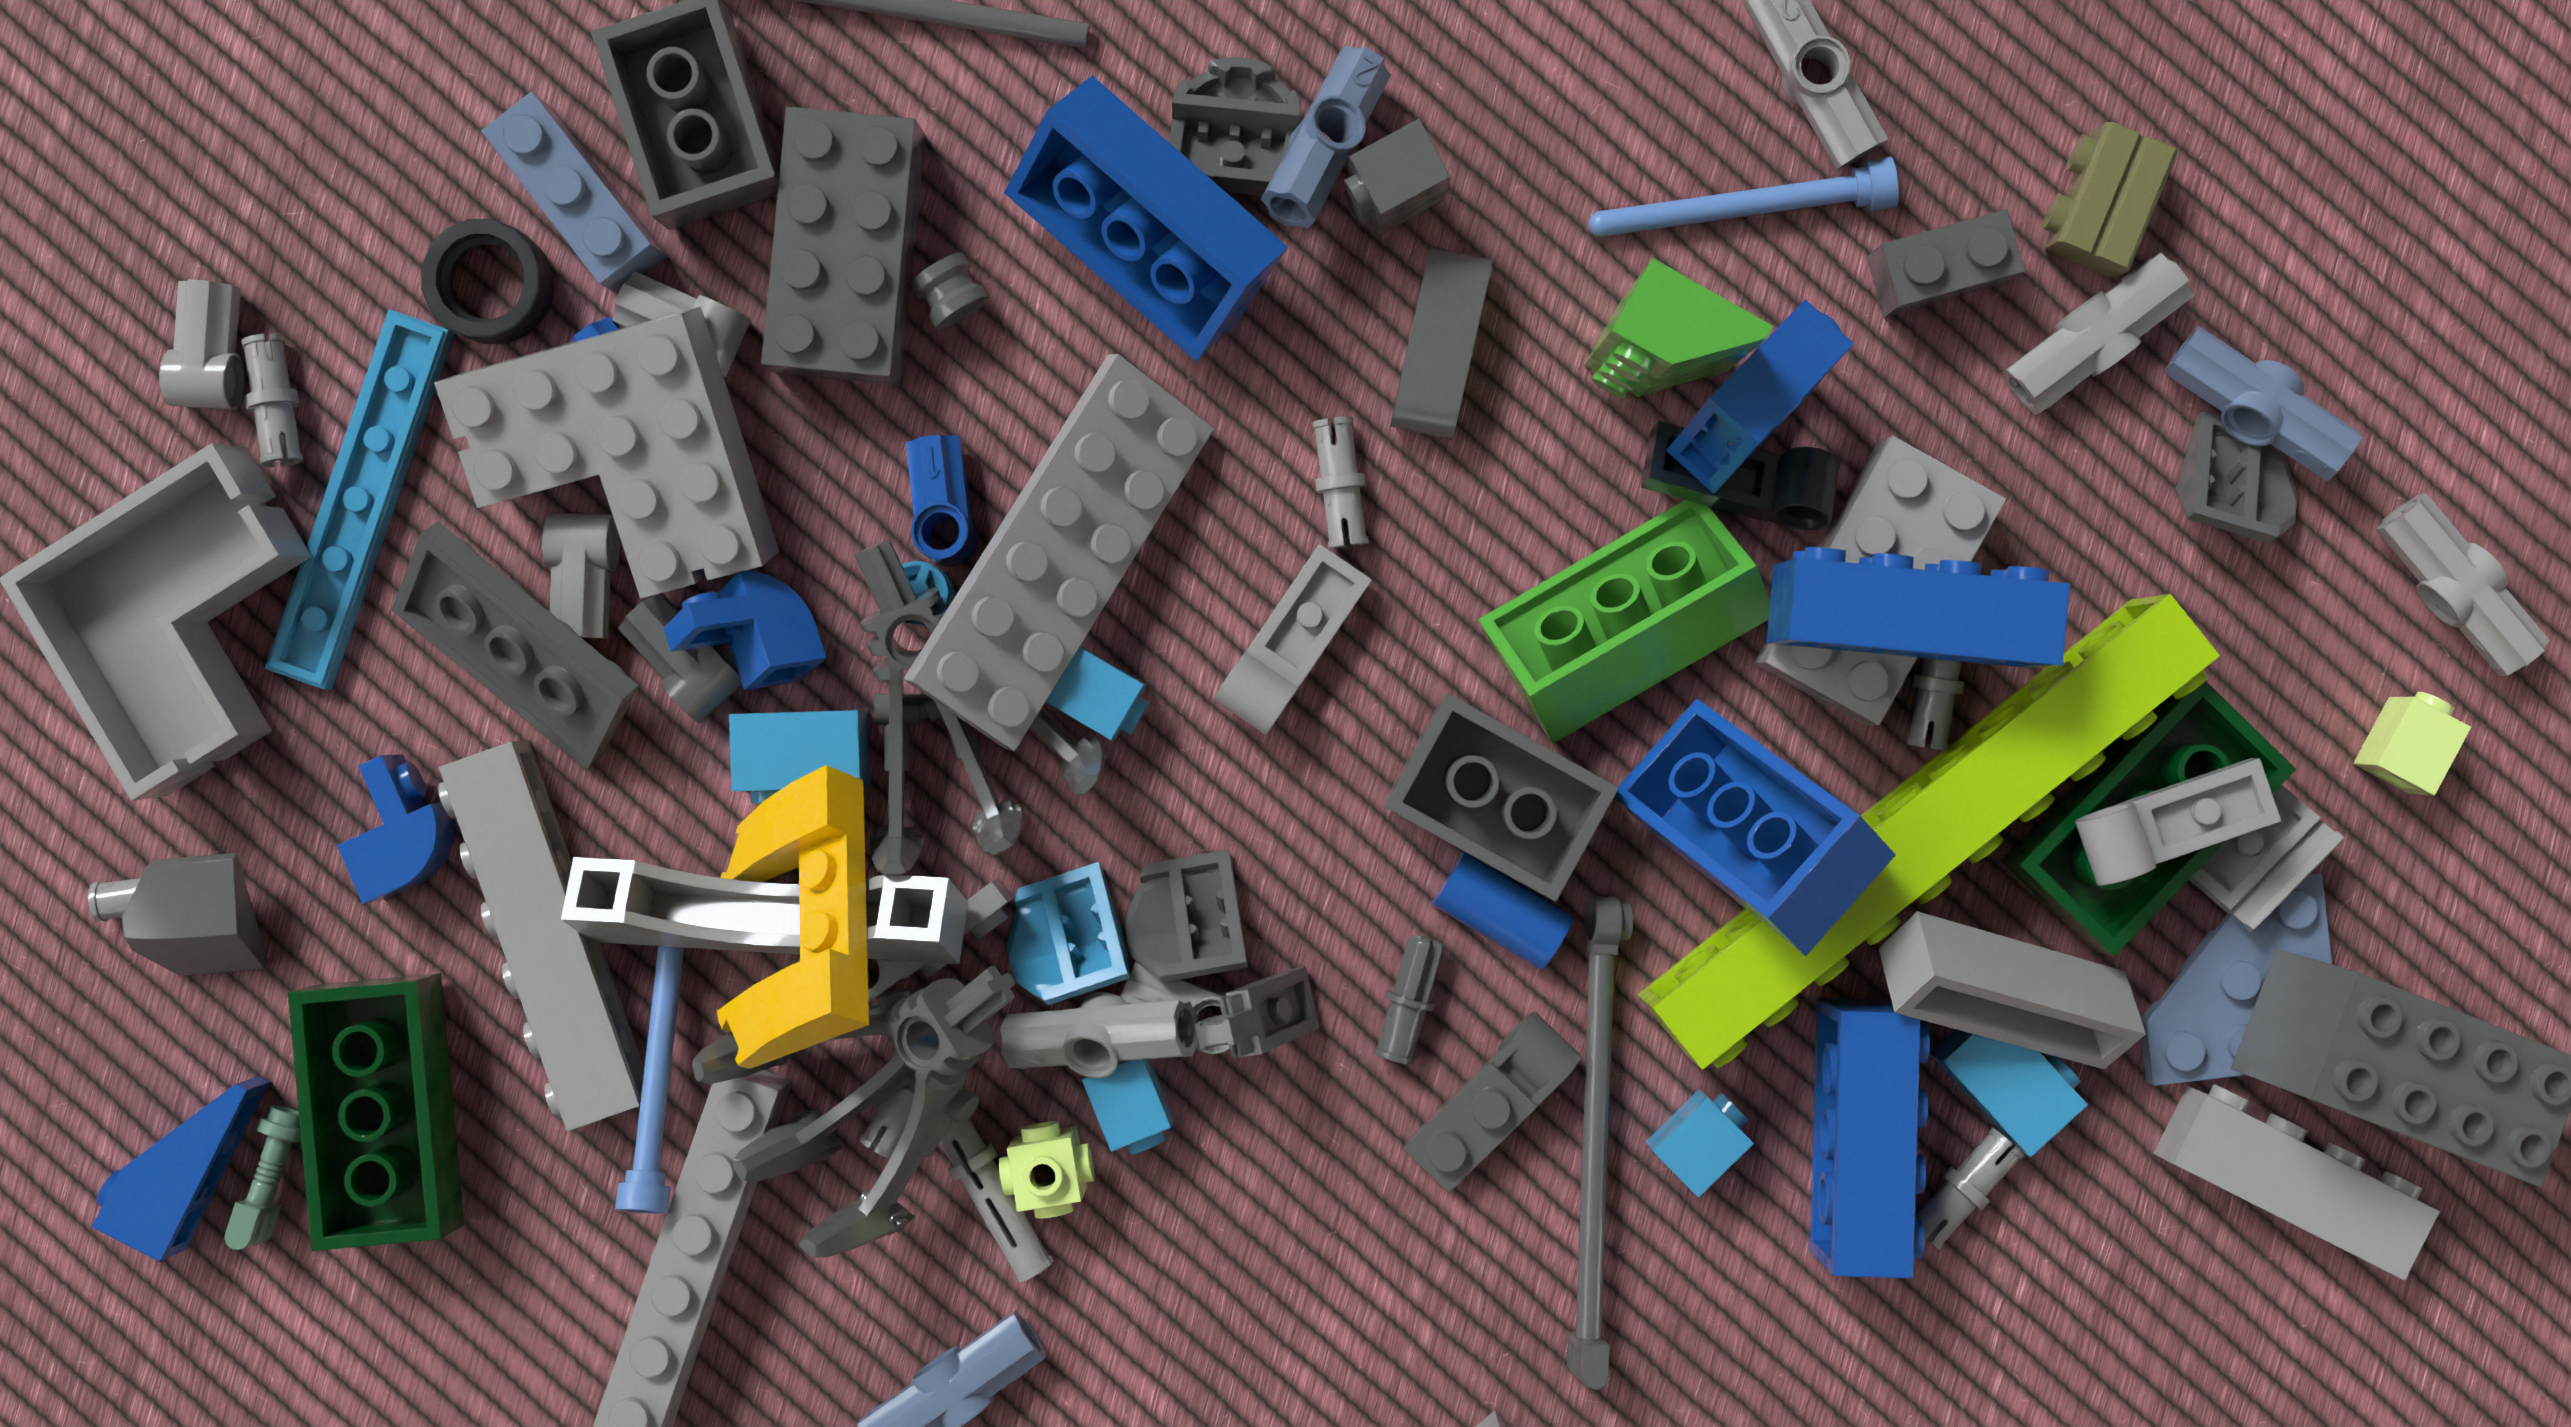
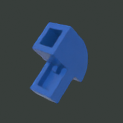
M754 571L738 572L719 592L702 593L687 599L682 603L683 609L663 628L671 652L729 643L744 690L800 682L827 658L813 616L802 598L779 579Z
M403 754L381 755L358 765L384 824L337 845L362 904L385 900L425 882L444 865L454 844L456 835L455 818L452 819L448 816L442 803L425 806L422 797L426 796L424 780L417 767L412 762L405 761Z

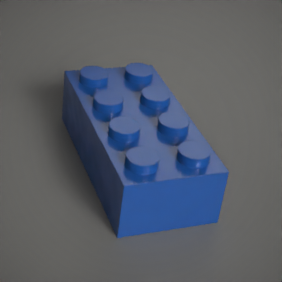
M1093 75L1047 110L1004 191V194L1196 362L1239 322L1289 248Z
M1806 547L1805 551H1794L1793 559L1774 565L1766 643L2022 668L2063 666L2070 583L2048 582V569L2009 566L2007 570H1991L1990 576L1981 575L1982 563L1940 560V564H1925V570L1913 569L1914 557L1880 553L1873 554L1872 558H1859L1858 564L1845 562L1846 550L1822 547Z
M1698 699L1689 706L1618 786L1619 789L1614 796L1650 833L1805 956L1896 856L1858 813Z
M1817 998L1809 1251L1833 1276L1913 1278L1914 1259H1921L1924 1252L1923 1224L1920 1219H1915V1194H1923L1926 1185L1925 1159L1923 1154H1917V1128L1926 1127L1928 1099L1925 1089H1918L1919 1063H1926L1928 1061L1930 1034L1928 1025L1920 1023V1019L1895 1013L1892 1000Z

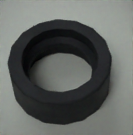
M467 219L446 228L430 244L421 266V290L430 312L448 330L481 344H508L527 336L545 318L553 298V273L545 253L526 234L495 219ZM480 245H497L509 250L519 260L524 272V288L517 304L507 314L495 319H478L467 314L457 304L452 293V276L458 262L471 249Z

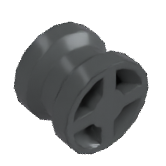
M962 252L952 254L932 264L919 273L909 284L915 296L926 300L931 308L929 319L936 330H943L961 322L982 308L990 299L983 285L974 283L969 276L970 264Z

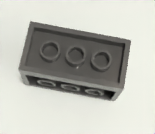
M2279 949L2275 951L2231 1066L2232 1070L2539 1187H2542L2571 1111V1055L2360 972Z

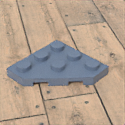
M2312 872L2252 934L2231 913L2224 917L2215 930H2210L2179 969L2181 971L2179 976L2160 1000H2154L2141 1017L2146 1033L2141 1040L2146 1082L2148 1084L2157 1086L2245 1075L2232 1070L2231 1066L2276 949L2332 964L2322 873Z

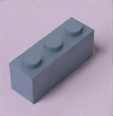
M532 91L481 130L486 139L599 284L618 295L623 283L631 277L634 271L645 276L668 258L667 254L555 110Z

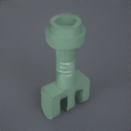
M271 1105L267 1116L259 1117L256 1130L267 1135L247 1199L235 1202L225 1232V1243L233 1250H240L264 1243L270 1239L282 1206L281 1203L274 1202L278 1189L277 1184L280 1182L279 1178L282 1176V1171L284 1170V1165L287 1162L293 1142L302 1143L298 1110Z

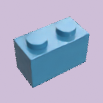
M868 710L729 714L731 792L750 791L751 803H762L791 782L825 765L863 780V787L870 786Z
M1957 1029L1929 1053L1934 1061L2002 1135L2011 1141L2013 1146H2016L2029 1157H2032L2088 1105L2074 1090L2081 1083L2080 1079L2059 1057L2053 1055L2046 1060L2038 1051Z

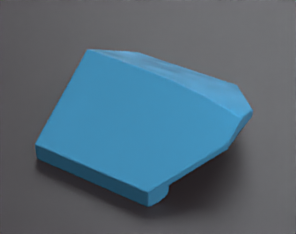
M1099 862L1018 888L1015 896L1016 910L1006 946L1013 978L1017 984L1047 1005H1051L1130 978L1125 934Z

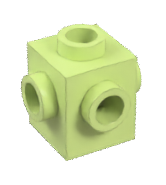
M1058 1121L1041 1122L1022 1127L1021 1135L1015 1136L1007 1147L1008 1156L999 1158V1173L1004 1195L1015 1196L1017 1212L1034 1209L1035 1218L1039 1219L1071 1213L1073 1211L1072 1203L1082 1201L1087 1190L1086 1183L1094 1182L1095 1180L1089 1143L1080 1144L1077 1126L1060 1129ZM1039 1164L1049 1165L1055 1172V1181L1038 1184L1034 1178L1033 1168Z

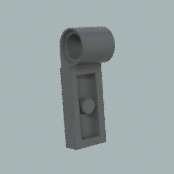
M1536 1011L1531 1012L1505 1037L1495 1054L1405 1142L1403 1149L1450 1193L1567 1078L1579 1063L1582 1055Z

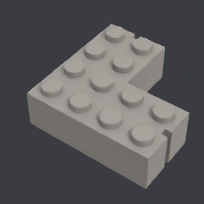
M701 306L434 382L453 440L466 436L469 448L459 451L458 454L477 508L596 475L600 476L640 599L696 584L705 576L708 581L760 567L779 553Z
M209 444L0 577V583L131 801L169 796L214 768L215 766L212 762L230 758L272 731L207 622L312 556L284 509L266 505L267 502L276 496L250 452L245 447Z

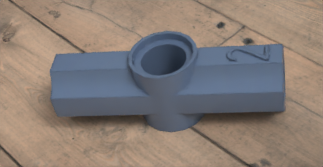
M1345 45L1341 49L1304 119L1290 135L1288 149L1260 199L1269 210L1268 215L1286 227L1300 226L1305 229L1311 227L1350 153L1364 138L1365 124L1391 76L1384 65V58L1368 47L1353 48ZM1322 132L1325 133L1331 140L1327 139L1322 134Z
M2197 326L2188 336L2165 368L2164 374L2222 411V424L2226 431L2235 439L2253 446L2271 444L2327 482L2338 473L2363 438L2361 437L2362 433L2304 396V383L2300 376L2290 367L2271 360L2254 363L2200 326Z
M1015 1310L961 1349L956 1345L937 1356L911 1378V1384L897 1394L890 1396L881 1405L867 1412L859 1420L857 1426L961 1427L984 1410L993 1401L995 1393L1019 1379L1032 1367H1036L1038 1363L1046 1358L1047 1353L1029 1321Z

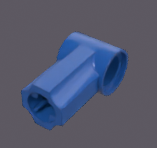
M940 434L918 437L915 440L907 441L905 443L914 514L911 524L913 543L923 555L942 566L962 564L973 555L978 541L977 530L971 518L963 439L960 435ZM945 519L956 520L959 526V537L956 543L950 548L935 550L930 541L933 527Z

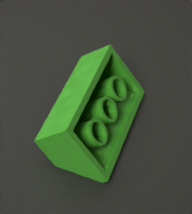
M1652 258L1621 299L1584 366L1595 372L1592 381L1607 392L1620 398H1625L1628 392L1640 397L1726 373L1767 339L1774 326Z
M1684 500L1484 615L1478 621L1525 704L1553 744L1769 620L1770 600L1757 565L1709 506Z

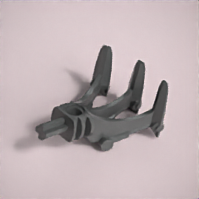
M890 539L872 544L854 554L879 608V611L868 615L860 622L864 631L876 632V635L867 643V647L872 656H887L875 666L873 671L878 680H889V694H875L874 723L875 725H884V770L889 771L888 827H877L876 835H870L871 859L878 872L887 875H901L908 873L913 868L919 858L920 851H922V835H916V827H904L905 771L910 769V726H920V719L929 718L932 723L940 719L942 720L958 760L962 759L980 800L983 811L975 814L977 822L972 824L976 833L977 843L984 853L988 855L999 854L1013 847L1018 840L1023 828V819L1025 818L1020 804L1013 805L1011 799L999 803L978 754L981 747L971 725L924 693L904 694V668L910 669L922 649L914 651L904 649L895 640L894 631L904 621L917 620L924 623L932 634L948 606L934 607V604L941 596L936 587L915 595ZM1040 710L1031 727L1064 758L1059 763L1063 770L1060 775L1067 781L1069 789L1077 796L1087 794L1101 779L1104 762L1108 757L1104 752L1106 746L1095 736L1092 740L1083 736L1076 744Z
M990 966L965 987L956 979L946 978L937 980L912 995L908 988L879 995V1005L869 1007V1025L827 1041L861 1036L886 1035L888 1041L895 1042L894 1057L870 1080L824 1115H822L819 1108L812 1111L806 1110L795 1118L769 1130L737 1153L732 1161V1166L743 1181L757 1182L797 1171L820 1160L824 1161L843 1149L833 1131L870 1105H880L913 1082L915 1093L912 1107L902 1135L883 1172L870 1191H864L858 1200L836 1211L805 1233L799 1245L811 1257H831L871 1243L883 1236H890L895 1232L899 1233L906 1224L916 1218L904 1206L898 1203L897 1199L923 1158L932 1155L953 1120L959 1124L965 1122L971 1117L979 1104V1097L963 1085L969 1073L968 1069L975 1065L982 1054L989 1050L995 1042V1034L986 1020L1015 998L1010 990L1015 985V982L1009 973L1001 976L995 966ZM732 1032L703 1048L693 1059L692 1067L698 1082L713 1084L749 1076L774 1066L786 1064L789 1059L796 1056V1053H791L751 1069L740 1067L735 1060L739 1048Z

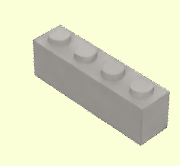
M1918 911L1879 948L1894 1012L2101 1069H2106L2146 1035L2126 972L2123 970Z
M2213 1084L2209 1094L2189 1086L2186 1087L2153 1154L2404 1281L2406 1280L2440 1211L2418 1201L2423 1190L2422 1188L2388 1171L2384 1172L2379 1181L2360 1171L2365 1159L2330 1142L2327 1143L2323 1152L2303 1143L2308 1132L2307 1130L2273 1113H2270L2266 1123L2245 1113L2250 1104L2248 1100Z

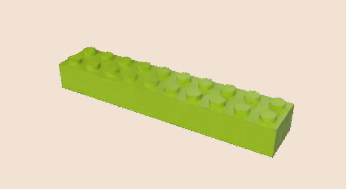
M2171 594L2129 600L2064 652L2063 666H2048L1953 741L1949 745V750H1942L1861 815L1896 856L1807 956L1803 955L1745 908L1638 993V997L1682 1052L1702 1070L1711 1063L1716 1068L1724 1066L1745 1049L1747 1043L1743 1037L1759 1024L1764 1022L1767 1027H1771L1788 1016L1798 1005L1794 996L1815 981L1818 986H1822L1838 976L1850 963L1845 956L1864 940L1869 945H1873L1893 932L1901 923L1896 915L1917 899L1920 904H1924L1943 892L1952 882L1948 873L1968 858L1971 863H1976L1993 852L2003 842L1999 832L2019 817L2022 822H2027L2048 808L2055 799L2050 792L2069 776L2073 781H2078L2098 768L2106 759L2101 751L2119 736H2122L2124 740H2129L2148 728L2157 719L2153 709L2169 696L2173 695L2175 699H2180L2203 684L2209 677L2204 668L2220 655Z

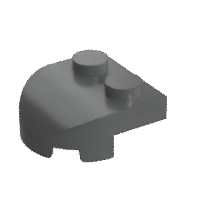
M1225 57L1212 60L1206 72L1196 76L1189 82L1183 79L1177 87L1172 101V124L1169 143L1225 192L1263 196L1288 149L1290 135L1300 124L1298 95L1295 90L1290 92L1282 82L1276 79L1274 68L1266 63L1244 57Z

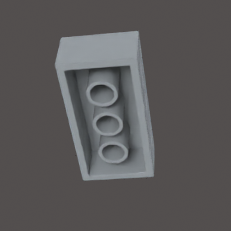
M1892 435L1876 443L1819 547L1846 550L1845 562L1858 564L1859 558H1872L1873 554L1877 553L1914 557L1913 569L1925 570V564H1940V560L1972 561L2006 498ZM1765 641L1753 664L1862 725L1879 726L1917 657L1769 644Z

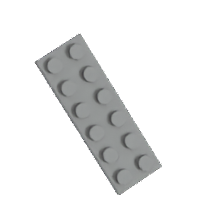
M1107 355L903 680L1003 748L1015 751L1214 428L1121 355Z

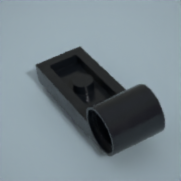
M1658 421L1650 430L1641 488L1756 520H1765L1800 530H1818L1826 528L1831 524L1840 468V460L1833 453L1814 447H1796L1780 455L1757 448L1713 494L1666 451L1683 431L1684 427Z

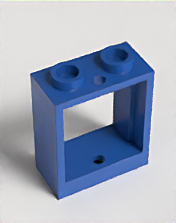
M1805 299L1715 391L1666 451L1707 489L1715 494L1809 395L1854 343L1841 332L1838 324L1830 316L1819 312Z

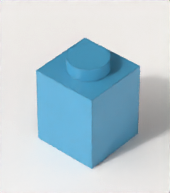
M1079 646L1045 701L1110 740H1115L1121 730L1132 735L1150 702L1141 697L1147 687L1146 684Z
M1150 1059L1119 1061L1116 1070L1108 1077L1099 1079L1084 1076L1082 1082L1111 1152L1127 1146L1130 1155L1150 1149L1165 1141L1162 1131L1171 1128L1174 1117Z
M1700 1089L1646 1141L1650 1149L1698 1198L1754 1143L1740 1130L1749 1120L1722 1093L1712 1102Z

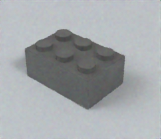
M684 0L591 31L651 217L668 230H673L778 195L781 163L731 11L722 0Z
M1445 693L1391 788L1383 806L1556 902L1619 787L1449 693Z

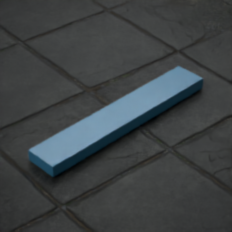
M390 309L388 310L306 547L312 557L300 564L265 669L322 689L332 690L436 390L434 382L440 379L455 332Z

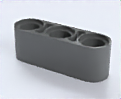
M1430 246L1390 423L1391 427L1450 440L1453 439L1490 277L1492 259Z

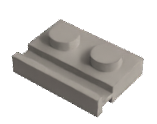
M2283 785L2272 794L2281 822L2228 839L2189 879L2228 914L2231 913L2251 934L2344 839V836L2338 831L2334 832L2322 822L2319 815Z

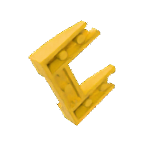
M828 765L791 782L764 800L737 826L735 834H738L729 866L727 872H722L720 877L739 881L764 882L799 867L800 961L754 984L717 1010L721 1028L732 1032L739 1050L735 1058L737 1065L747 1069L869 1025L863 780Z

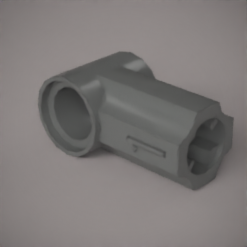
M664 593L652 595L639 603L626 615L625 620L618 629L664 678L661 681L662 687L672 700L688 716L701 723L742 685L735 661L719 645L671 652L663 628L680 611Z

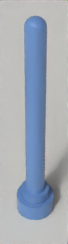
M1884 157L1865 160L1863 167L1853 168L1849 176L1598 211L1590 217L1589 229L1594 235L1603 237L1854 201L1856 207L1867 206L1870 212L1897 208L1899 201L1897 170L1893 158Z
M658 946L633 1170H626L625 1183H618L615 1210L668 1214L671 1187L664 1186L666 1173L659 1172L684 954V948Z

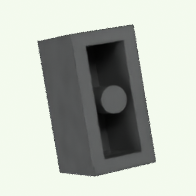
M1417 119L1349 156L1348 178L1344 180L1347 191L1343 192V196L1358 225L1362 227L1370 223L1375 234L1379 237L1442 203L1445 200L1451 176L1420 119Z
M2008 209L1886 242L1867 256L1883 317L2006 284L2025 272Z

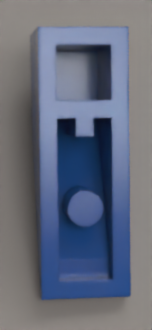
M257 1076L233 1085L122 1169L114 1171L107 1178L98 1193L96 1203L102 1207L91 1227L159 1262L186 1250L271 1081L262 1076Z

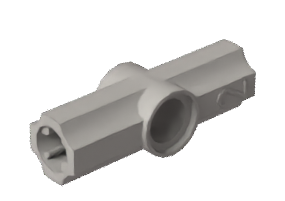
M1810 0L1744 1L1743 5L1782 73L1781 83L1785 94L1792 102L1800 105L1836 170L1863 158L1888 141L1885 132L1850 72V58L1847 49L1840 41L1830 37ZM1816 59L1822 62L1828 69L1830 75L1829 83L1818 85L1808 81L1802 73L1801 61Z
M2162 253L2146 260L2107 293L2099 292L2068 314L2054 326L2057 331L2005 369L2002 373L2006 378L2008 388L2020 404L2026 406L2034 415L2050 408L2088 376L2092 375V377L2099 375L2129 354L2141 343L2139 338L2190 300L2194 295L2189 286V279L2175 262L2167 259Z
M2427 493L2416 495L2408 502L2397 507L2382 520L2376 531L2420 582L2416 585L2417 592L2425 606L2442 622L2452 627H2458L2498 676H2509L2516 670L2529 665L2545 651L2544 648L2550 640L2506 589L2509 585V578L2502 565L2483 547L2475 543H2468Z
M1095 992L1088 994L1077 1009L1007 1014L1000 1028L1002 1035L1001 1054L1009 1069L1068 1065L1080 1075L1100 1079L1110 1076L1116 1070L1119 1061L1193 1056L1198 1044L1195 1028L1197 1015L1190 1001L1181 1002L1180 1000L1128 1004L1124 999L1112 993Z

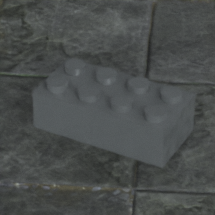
M786 106L761 364L774 373L901 386L911 291L909 284L912 281L926 137L914 118Z

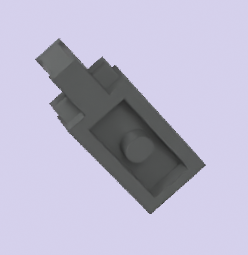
M1306 966L1286 969L1225 993L1226 997L1219 999L1222 1015L1206 1018L1195 1024L1200 1050L1219 1045H1228L1231 1057L1239 1056V1058L1263 1054L1319 1029Z

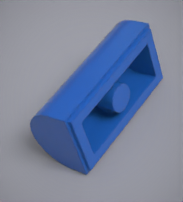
M1462 851L1431 903L1436 908L1540 970L1546 967L1558 950L1574 918L1569 912L1465 851Z

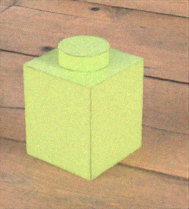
M2417 692L2415 697H2389L2353 764L2408 794L2435 796L2471 727L2451 716L2455 709L2452 705L2431 694Z

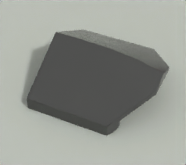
M2202 410L2196 417L2175 488L2187 519L2271 544L2293 527L2296 522L2297 490L2285 453L2271 444L2253 446L2235 439L2224 428L2220 415Z
M1229 849L1145 864L1140 874L1139 886L1124 920L1129 956L1162 983L1248 968L1243 923Z
M237 853L156 859L149 862L122 916L124 937L132 951L179 976L265 969L268 959Z

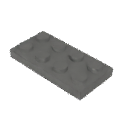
M437 521L420 534L391 611L588 770L603 757L639 685L628 677L620 666L607 660L580 638L567 623L557 619L531 598L517 582L508 579L476 553L468 542L455 536L440 522Z

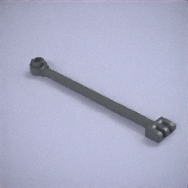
M1590 896L1586 904L1584 917L1587 941L1586 952L1589 953L1577 1316L1576 1331H1568L1567 1346L1568 1370L1587 1387L1594 1390L1604 1387L1609 1376L1610 1344L1601 1337L1615 955H1618L1619 941H1629L1633 930L1631 905L1620 903L1618 897Z

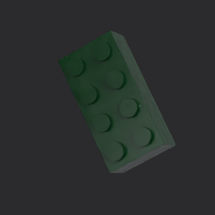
M2207 681L2180 699H2175L2173 695L2169 696L2154 708L2153 712L2157 715V719L2148 728L2129 740H2124L2121 737L2104 754L2106 757L2105 761L2093 772L2080 779L2001 860L2091 950L2115 956L2227 840L2155 864V869L2140 876L2113 884L2097 885L2075 823L2077 819L2250 758H2260L2272 794L2297 770Z
M441 973L319 984L288 992L311 1250L321 1251L439 1240L464 1226Z

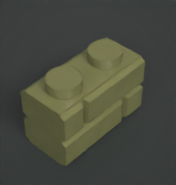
M2105 122L2093 131L2091 136L2082 134L2076 142L2066 166V170L2075 173L2066 195L2058 193L2054 197L2043 220L2042 229L2051 232L2044 248L2046 253L2071 263H2078L2081 267L2108 278H2116L2129 271L2177 156L2178 150L2176 147L2151 137L2141 136L2139 132L2115 122Z

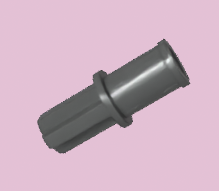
M1411 935L1408 938L1394 990L1386 991L1385 998L1390 1000L1378 1046L1374 1051L1375 1055L1406 1065L1414 1063V1053L1426 1012L1434 1011L1435 1004L1430 1002V998L1444 953V945L1439 941L1421 935Z

